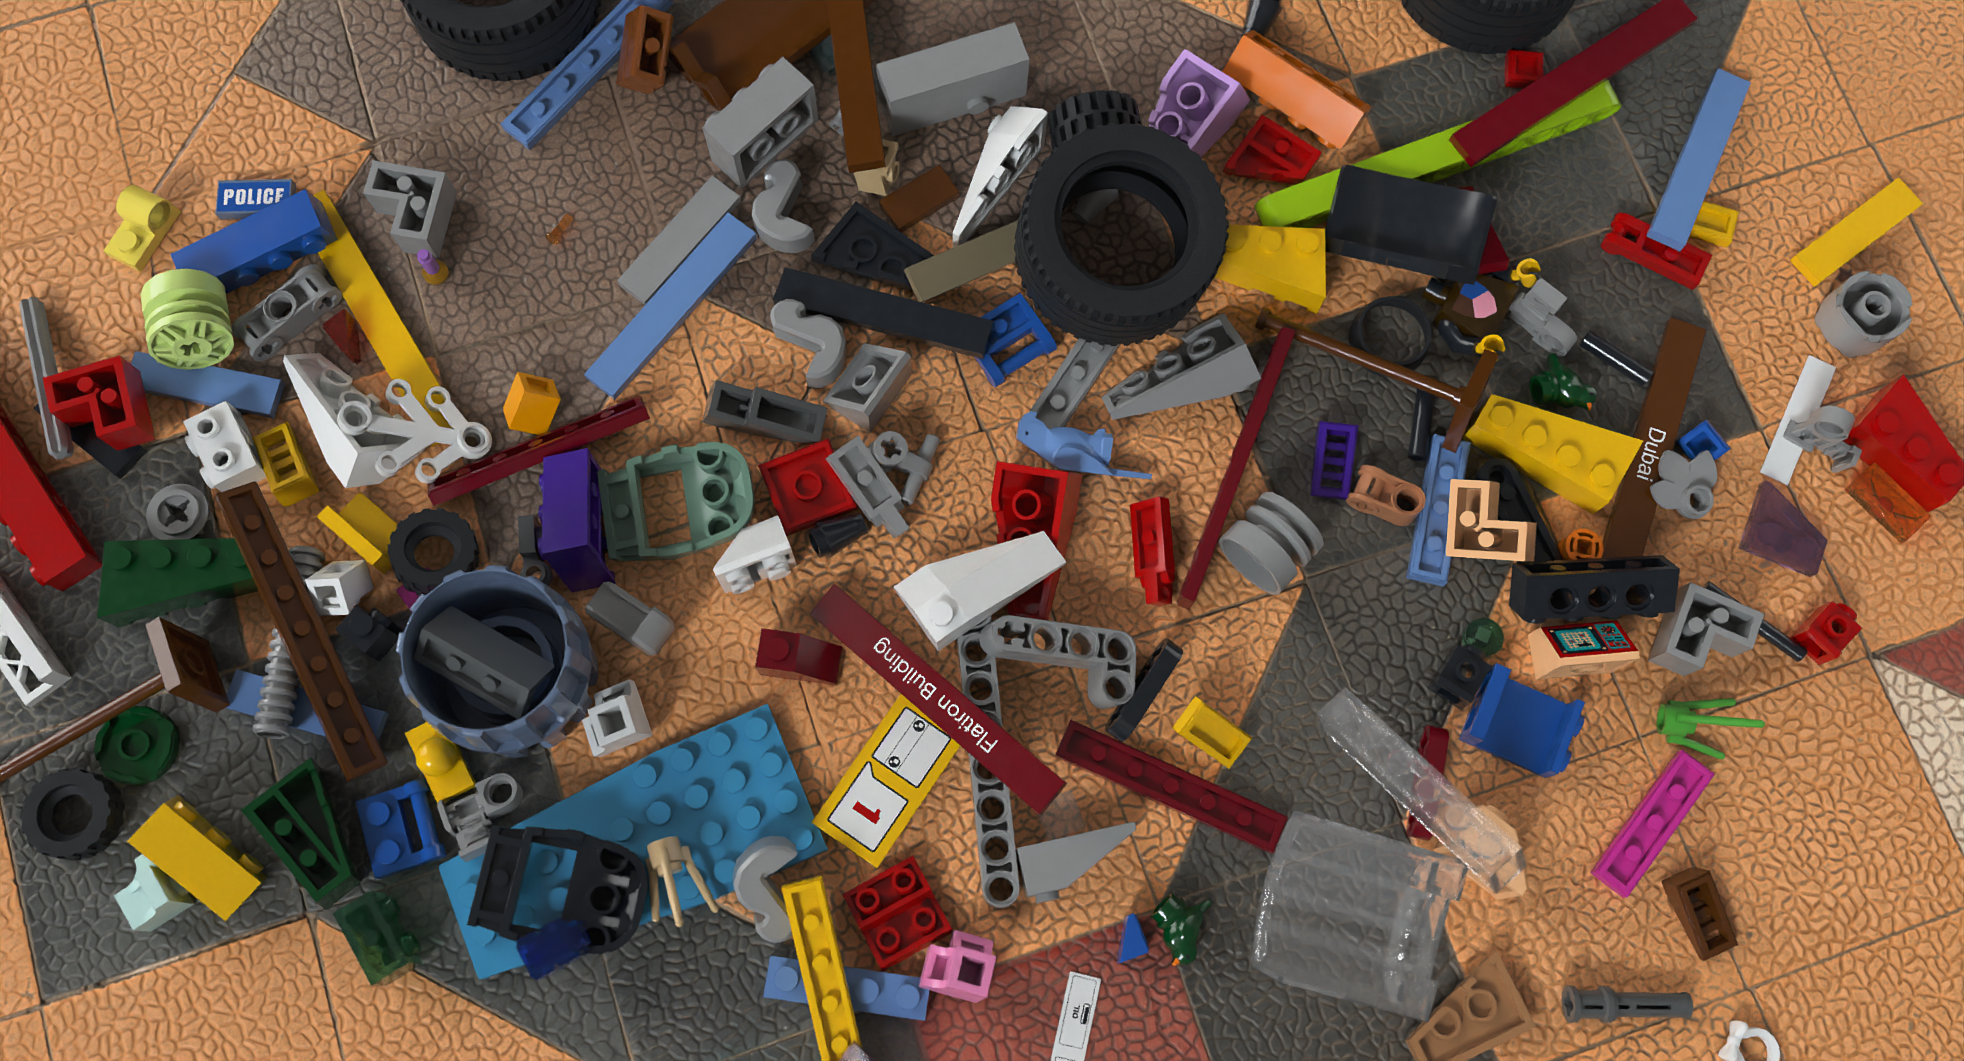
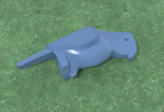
M1037 412L1024 414L1018 422L1016 439L1051 464L1055 469L1130 478H1152V474L1108 468L1111 459L1113 435L1106 433L1105 428L1098 429L1093 435L1071 427L1048 429L1042 421L1035 418Z

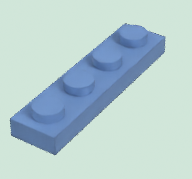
M770 956L763 997L808 1004L798 959ZM843 966L854 1011L925 1021L929 990L918 987L920 977Z

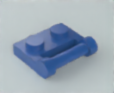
M1019 293L981 317L994 321L995 328L985 358H974L983 369L988 381L996 388L1005 382V377L1043 353L1049 355L1057 350V345L1023 295ZM1028 334H1033L1036 338L1035 342L1000 364L996 365L991 358Z
M426 779L411 781L401 787L355 802L375 879L380 880L447 856L444 844L439 843L426 794L430 792ZM409 799L412 802L424 848L418 852L414 850L402 803Z

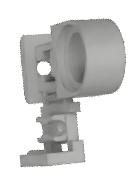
M1541 277L1527 294L1520 292L1511 303L1504 318L1509 317L1534 336L1532 338L1533 341L1549 353H1556L1559 357L1565 356L1577 341L1575 332L1554 315L1568 298Z
M1828 405L1813 410L1808 420L1796 423L1790 420L1783 435L1785 439L1807 452H1812L1814 447L1817 446L1816 449L1823 452L1824 455L1830 456L1831 460H1834L1830 469L1833 473L1856 466L1862 450L1855 445L1850 446L1843 442L1850 434L1855 423V417L1849 411L1837 406Z
M499 773L475 783L478 792L450 805H447L442 800L437 803L444 828L452 836L456 837L460 847V851H458L459 857L465 862L485 854L490 834L488 826L492 825L491 820L493 821L512 812L520 805L523 798V790L520 784L510 775ZM501 784H510L512 786L510 798L503 803L493 802L492 795L494 790Z

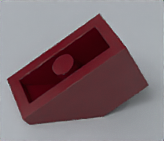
M762 628L755 668L759 675L837 686L842 646L801 633Z

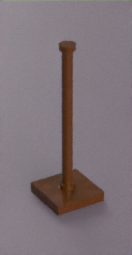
M1265 307L1261 310L1255 328L1260 330L1268 328L1278 333L1283 326L1295 330L1296 332L1293 337L1295 340L1452 402L1451 407L1456 408L1442 448L1454 453L1457 452L1477 410L1499 357V354L1484 349L1467 387L1460 385L1458 389L1271 314L1270 309Z
M161 617L147 623L145 626L160 673L0 765V783L166 688L168 693L215 713L228 707L230 703L209 641Z

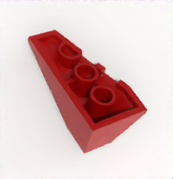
M997 461L991 494L992 510L996 513L999 533L996 534L997 544L1044 531L1062 557L1065 558L1077 513L1083 474ZM1062 567L1008 603V615L1048 621Z

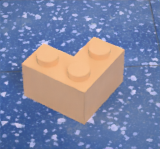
M1451 479L1446 556L1534 562L1537 523L1498 520L1500 483L1482 480Z

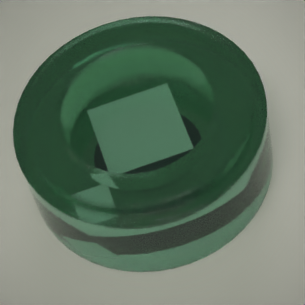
M1479 618L1472 621L1465 627L1462 633L1463 646L1472 645L1485 653L1486 658L1497 653L1504 642V634L1501 627L1495 621L1488 618Z

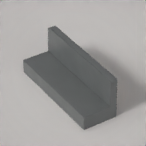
M453 606L445 609L422 628L413 658L517 719L522 718L528 713L536 688L552 674L554 669L553 663Z

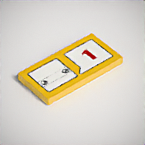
M900 694L811 823L877 869L960 745Z

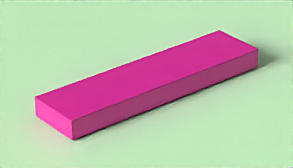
M1683 749L1677 751L1590 873L1620 897L1627 898L1715 774Z

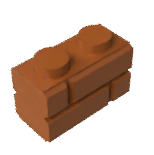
M640 5L626 15L616 80L618 86L644 94H650L664 86L666 75L664 67L667 66L674 18L672 14Z

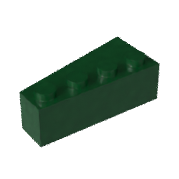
M234 538L105 541L97 618L119 628L131 625L136 620L148 617L154 619L168 615L167 612L187 607L192 609L204 606L206 602L217 599H231L258 592V588Z

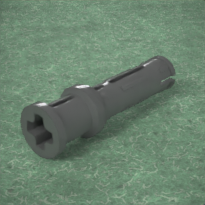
M1565 986L1561 998L1563 1015L1568 1023H1577L1580 1019H1599L1602 1023H1612L1617 1017L1690 1019L1693 1014L1692 998L1686 992H1615L1609 986H1599L1597 990H1578L1575 986Z

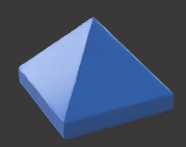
M1708 419L1676 441L1690 460H1693L1702 451L1708 450L1715 461L1731 449Z

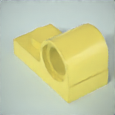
M134 184L126 187L117 199L116 210L124 221L103 252L109 257L142 272L181 211L170 201Z

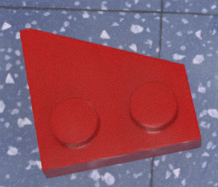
M1262 114L1224 165L1222 172L1232 176L1296 185L1305 180L1320 159L1322 152Z

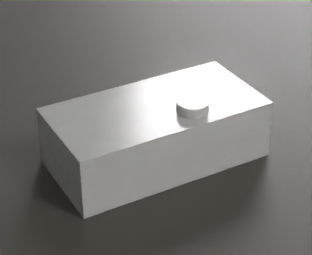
M1015 22L876 64L879 102L892 137L965 114H980L987 110L988 107L1026 96L1030 59Z

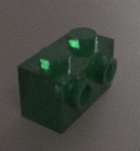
M368 891L333 913L371 986H387L423 964L418 955L422 951L420 943L410 930L405 931L399 920V917L402 916L401 908L391 895L386 896L385 893Z

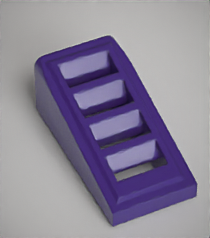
M1326 421L1317 422L1310 496L1347 499L1348 494H1350L1358 425ZM1327 434L1345 436V444L1327 442L1326 436ZM1325 449L1344 451V457L1324 456ZM1323 464L1343 466L1342 473L1322 471ZM1321 478L1341 481V488L1320 486Z

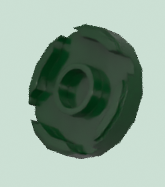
M133 706L105 722L96 735L94 746L95 758L99 761L102 768L101 771L106 777L124 785L142 786L158 780L170 770L178 756L180 738L177 726L168 715L148 706Z

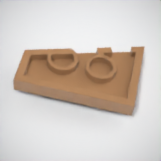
M1492 950L1405 1041L1415 1061H1467L1535 1028L1536 1025L1498 950Z

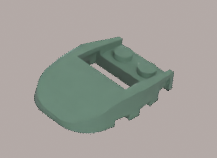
M700 442L696 446L678 447L677 444L661 447V452L646 457L640 455L626 460V467L615 472L608 473L605 469L597 471L609 559L616 562L675 560L734 540L740 530L747 527L750 523L755 504L751 472L742 454L731 445L720 442ZM681 470L691 540L651 548L649 545L640 478Z

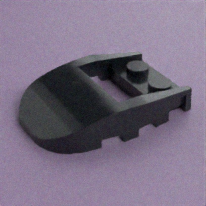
M492 825L467 925L472 927L480 926L497 932L499 936L509 940L518 941L539 948V950L553 953L557 951L579 952L580 954L612 952L625 945L635 934L639 926L647 896L648 880L646 870L639 857L628 848L608 840L604 841L587 835L583 831L546 829L544 827L511 829L502 828L500 825ZM533 842L577 851L558 932L513 924Z

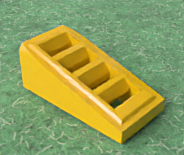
M288 421L252 437L271 492L284 507H289L319 492L313 473ZM286 440L287 444H284L276 449L268 451V448L273 447Z

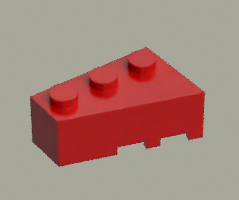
M1904 374L1880 389L1855 417V423L1848 438L1843 440V442L1850 446L1855 445L1860 448L1862 453L1859 458L1925 514L1950 502L1964 486V462Z

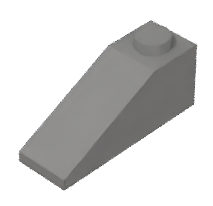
M1135 821L1017 848L1016 856L1026 898L1035 897L1037 904L1060 899L1059 891L1069 887L1136 830Z

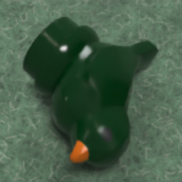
M1550 353L1547 358L1549 370L1533 375L1530 379L1529 390L1533 401L1538 405L1545 404L1548 406L1556 403L1565 408L1578 406L1588 411L1591 410L1592 404L1596 399L1595 388L1584 383L1574 371L1561 364L1556 353Z
M1170 893L1152 911L1150 916L1156 921V926L1163 930V941L1172 952L1173 966L1179 964L1188 965L1196 959V941L1202 916L1213 904L1210 898L1198 905L1186 906L1182 898L1178 899L1173 893Z

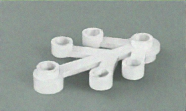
M403 379L392 380L386 389L385 395L389 402L400 405L412 421L373 415L369 407L360 401L345 403L340 408L337 416V423L340 429L350 435H359L365 430L411 438L393 451H385L378 456L375 468L384 477L394 476L399 471L401 464L435 442L451 445L433 459H422L415 469V475L420 482L426 484L433 483L443 469L461 457L468 459L482 458L488 453L492 445V437L489 430L480 423L467 422L451 402L450 394L445 388L440 386L432 387L425 396V405L433 412H441L452 429L440 427L434 422L411 393L409 383ZM392 388H402L405 396H395L392 393ZM438 394L442 396L444 403H434L431 395ZM354 415L359 418L360 424L352 426L348 424L346 417ZM468 436L474 437L478 442V446L471 447L467 445L465 438ZM391 459L395 463V468H384L381 460ZM424 465L431 466L435 474L427 476L423 474L421 467Z

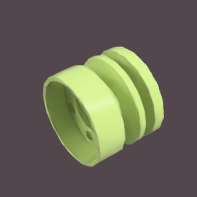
M176 269L155 275L144 284L140 297L145 321L147 347L149 354L158 363L171 368L190 370L206 368L217 364L230 355L234 347L227 297L225 286L217 277L200 270Z

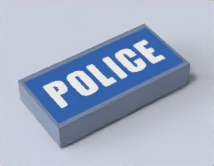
M292 179L218 181L215 214L220 220L244 219L295 194L296 184Z

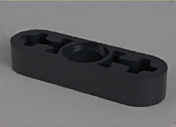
M1168 638L1160 642L1135 678V690L1132 698L1128 702L1116 707L1105 726L1106 732L1120 742L1125 741L1132 734L1183 655L1182 648Z

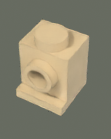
M882 139L886 167L854 172L859 191L886 196L888 190L898 178L899 162L895 161V156L899 145L898 142Z

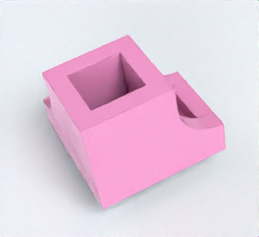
M955 930L952 932L948 948L935 945L928 946L918 987L974 1003L987 998L996 956L992 955L994 941Z

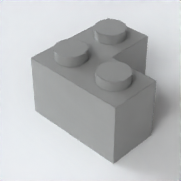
M373 160L363 194L377 213L395 216L390 235L405 253L417 254L419 250L425 249L431 252L433 257L439 258L457 191L447 174L440 171Z
M1690 582L1677 589L1675 612L1664 613L1648 661L1686 676L1704 667L1710 648L1733 658L1753 649L1764 613Z

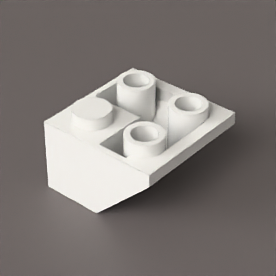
M779 516L741 529L717 562L713 570L725 593L731 591L733 594L744 593L755 586L754 582L769 578L771 581L781 579L791 573L790 569L797 567Z

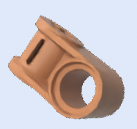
M1371 465L1360 466L1358 483L1354 492L1348 494L1346 502L1352 508L1363 513L1372 514L1397 526L1411 524L1424 508L1426 501L1424 492L1417 485L1392 476L1386 471ZM1371 486L1370 492L1367 494V490ZM1396 499H1406L1411 503L1413 510H1402L1397 505Z

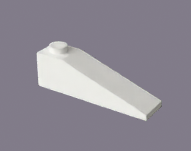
M1011 106L1003 116L997 115L991 122L987 131L989 135L953 231V248L969 240L1044 148L1048 112L1042 108Z
M322 354L285 355L283 363L327 464L343 486L351 488L374 485L386 480L388 477L380 475L375 468L378 456L382 452L393 451L411 438L365 430L359 435H350L340 429L337 423V416L340 408L345 403L360 401L369 407L373 415L401 420L406 419L399 414L392 417L379 407L381 400L372 393L366 396L351 385L353 379ZM354 415L346 417L348 424L352 426L360 424L358 417ZM422 450L421 452H419L418 454H416L415 456L401 464L400 469L407 463H409L411 460L416 458L418 455H420L422 452H424V450ZM391 459L381 460L384 468H395V463Z
M1042 531L925 565L895 585L894 590L937 651H940L1064 566L1066 561L1046 533Z

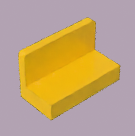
M358 493L339 513L335 512L328 505L319 513L318 519L382 574H385L392 567L389 560L388 545L391 542L390 536L392 531L395 532L397 529V523L364 494Z

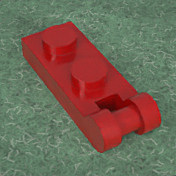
M1626 213L1615 214L1610 225L1612 231L1605 235L1600 245L1609 254L1628 258L1691 290H1694L1700 284L1713 256L1689 243H1686L1679 252L1646 236L1650 224ZM1630 234L1636 237V239L1633 242L1631 240L1626 239L1625 235Z

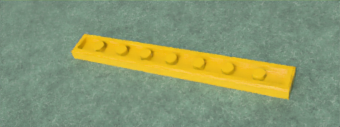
M324 189L313 196L323 203L337 241L326 245L325 249L318 252L320 258L342 292L344 299L391 379H403L408 382L411 387V393L434 422L440 427L452 429L441 412H433L425 405V396L432 387H441L330 197ZM396 387L402 397L405 396L404 390ZM438 394L431 395L434 403H444L442 396ZM435 442L431 446L434 447L440 443Z

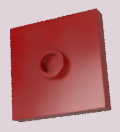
M829 438L758 465L786 537L815 526V522L830 520L857 509L855 500L825 459L834 453Z

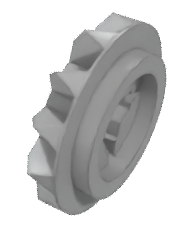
M188 484L169 485L157 492L148 505L146 512L148 528L160 540L191 539L197 534H204L203 527L206 521L211 520L208 507L211 504L203 492ZM169 507L185 509L184 513L188 516V522L174 521L176 516Z

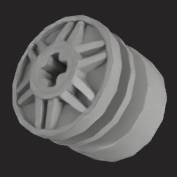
M1264 492L1257 499L1256 505H1251L1246 511L1247 521L1237 520L1220 538L1219 545L1228 561L1248 581L1269 594L1279 595L1298 574L1296 566L1305 567L1312 559L1311 556H1315L1321 550L1324 542L1317 527L1298 507L1278 494Z

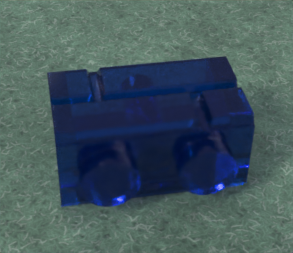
M557 918L541 927L540 931H534L516 941V949L531 978L541 980L563 970L564 966H570L586 957L588 951L586 945L592 943L580 920L577 922L576 920L570 921L569 919Z

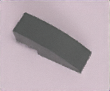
M716 380L710 387L702 423L761 437L814 444L821 440L828 408L759 387H755L752 391Z

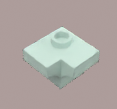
M143 854L134 859L136 874L131 884L114 895L131 928L135 931L151 932L194 905L189 891Z

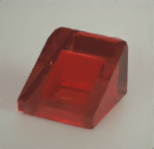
M342 309L322 324L324 326L323 329L353 364H358L361 362L357 322L346 309Z

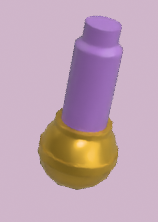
M425 249L419 250L417 258L423 267L422 276L425 281L433 285L445 282L449 274L446 264L441 260H435L431 252Z

